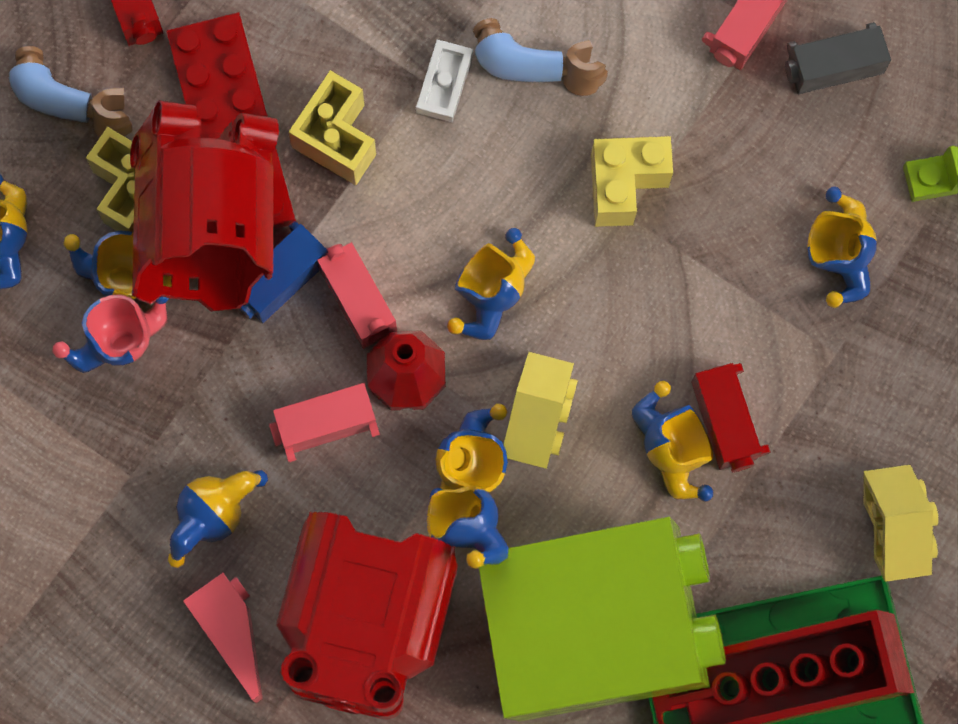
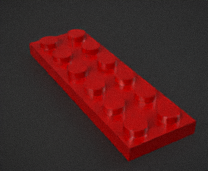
M239 12L166 30L185 104L196 106L197 116L201 117V138L218 139L224 132V129L240 113L268 117ZM276 148L272 153L273 230L287 227L292 222H296Z

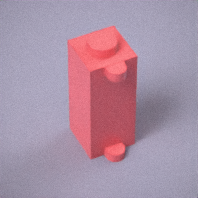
M738 0L717 33L714 35L711 32H706L702 37V41L710 47L709 52L714 54L718 62L727 67L734 66L742 70L787 0Z
M351 242L345 246L336 244L328 248L327 255L317 260L319 271L362 348L364 349L378 342L389 331H397L396 320L353 243Z
M365 383L275 409L273 412L276 422L269 424L275 446L283 444L288 462L296 461L294 454L296 452L370 430L372 437L380 435Z

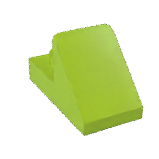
M949 146L941 156L905 162L903 169L911 202L958 194V146Z

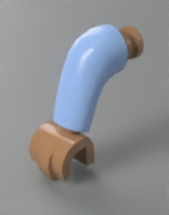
M487 18L474 26L473 33L478 39V45L475 49L476 58L480 65L492 76L516 82H560L563 76V84L567 90L580 96L596 93L598 88L607 80L608 71L605 70V64L599 61L587 63L590 62L593 48L590 40L572 45L568 49L566 57H563L562 51L541 50L521 46L514 41L510 34L503 33L497 19Z
M25 46L16 51V66L9 72V82L20 102L33 110L58 118L88 123L89 119L92 118L94 131L99 138L107 127L124 137L132 132V123L129 117L122 111H112L125 110L124 88L103 90L92 99L91 93L56 82L52 78L50 69L43 64L44 56L41 49L34 46Z

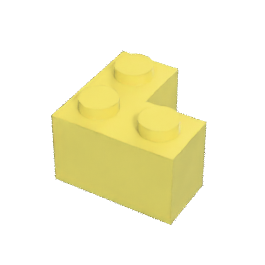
M330 70L289 130L293 149L354 185H357L376 156L375 139L351 126L365 106L363 89Z
M107 127L86 157L93 173L113 185L97 207V211L103 223L112 229L133 232L135 168H132L130 164L132 141Z
M671 136L594 139L591 164L595 227L633 225L637 213L636 189L669 188L673 176Z
M528 352L504 441L507 459L547 469L550 455H559L564 433L557 431L559 421L567 423L578 380L571 378L574 363Z
M911 465L864 471L863 504L874 525V559L884 581L932 575V558H937L938 556L937 542L933 535V526L938 525V511L936 504L929 502L924 481L917 479Z

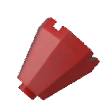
M421 330L389 331L367 353L368 390L391 411L408 408L424 410L446 387L445 352Z

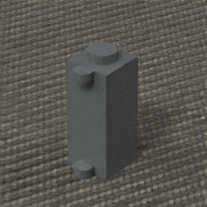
M875 22L866 24V29L801 45H797L796 41L787 43L789 58L785 62V71L789 83H795L799 95L882 75L889 66L891 57L881 26H877Z

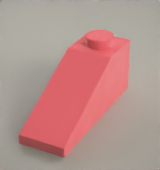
M221 573L183 600V602L255 703H258L263 697L250 609L244 602L250 595L237 577L229 581L225 574Z

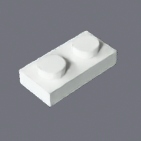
M437 39L416 106V113L453 123L473 57V49Z

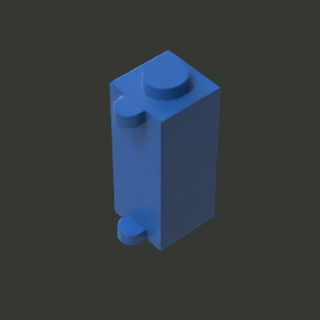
M295 221L288 226L292 232L273 249L272 278L269 280L263 275L252 287L249 302L239 308L247 318L251 319L255 315L264 323L319 272L317 260L326 256L328 250L302 224L299 225Z

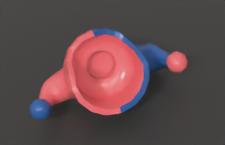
M109 295L100 298L89 306L83 316L82 326L87 343L80 349L71 350L65 342H57L53 346L52 353L59 359L64 358L73 368L82 373L89 372L104 363L114 366L133 363L148 348L150 337L161 330L167 323L166 302L169 298L160 297L154 302L152 308L146 312H143L132 298L124 295Z

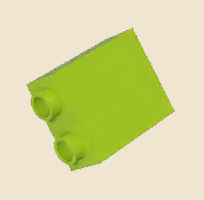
M670 516L508 548V558L501 563L495 565L483 564L479 567L505 719L520 722L710 687L706 667L725 664V652L717 616L710 615L697 618L691 585L710 582L708 562L701 534L681 537L680 527Z

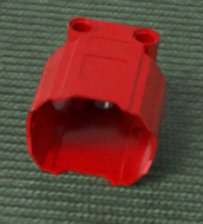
M162 100L156 102L155 107L134 135L130 150V164L132 168H135L132 296L149 304H152L160 297L199 301L211 312L238 309L249 302L252 287L263 275L266 279L270 280L272 278V153L276 148L279 135V124L276 118L240 113L224 129V132L218 139L201 138V117L197 116L196 106ZM163 275L171 276V287L163 286ZM189 278L198 279V290L189 289Z
M310 512L302 526L276 623L278 630L291 649V653L285 657L282 663L281 674L292 692L303 700L351 714H362L385 720L399 715L404 707L403 694L407 680L434 665L458 569L455 547L436 538L418 533L413 534L402 542L357 532L347 516L330 512ZM302 671H313L307 681L296 682L298 675ZM383 689L394 691V697L386 703H379L374 700L376 694Z

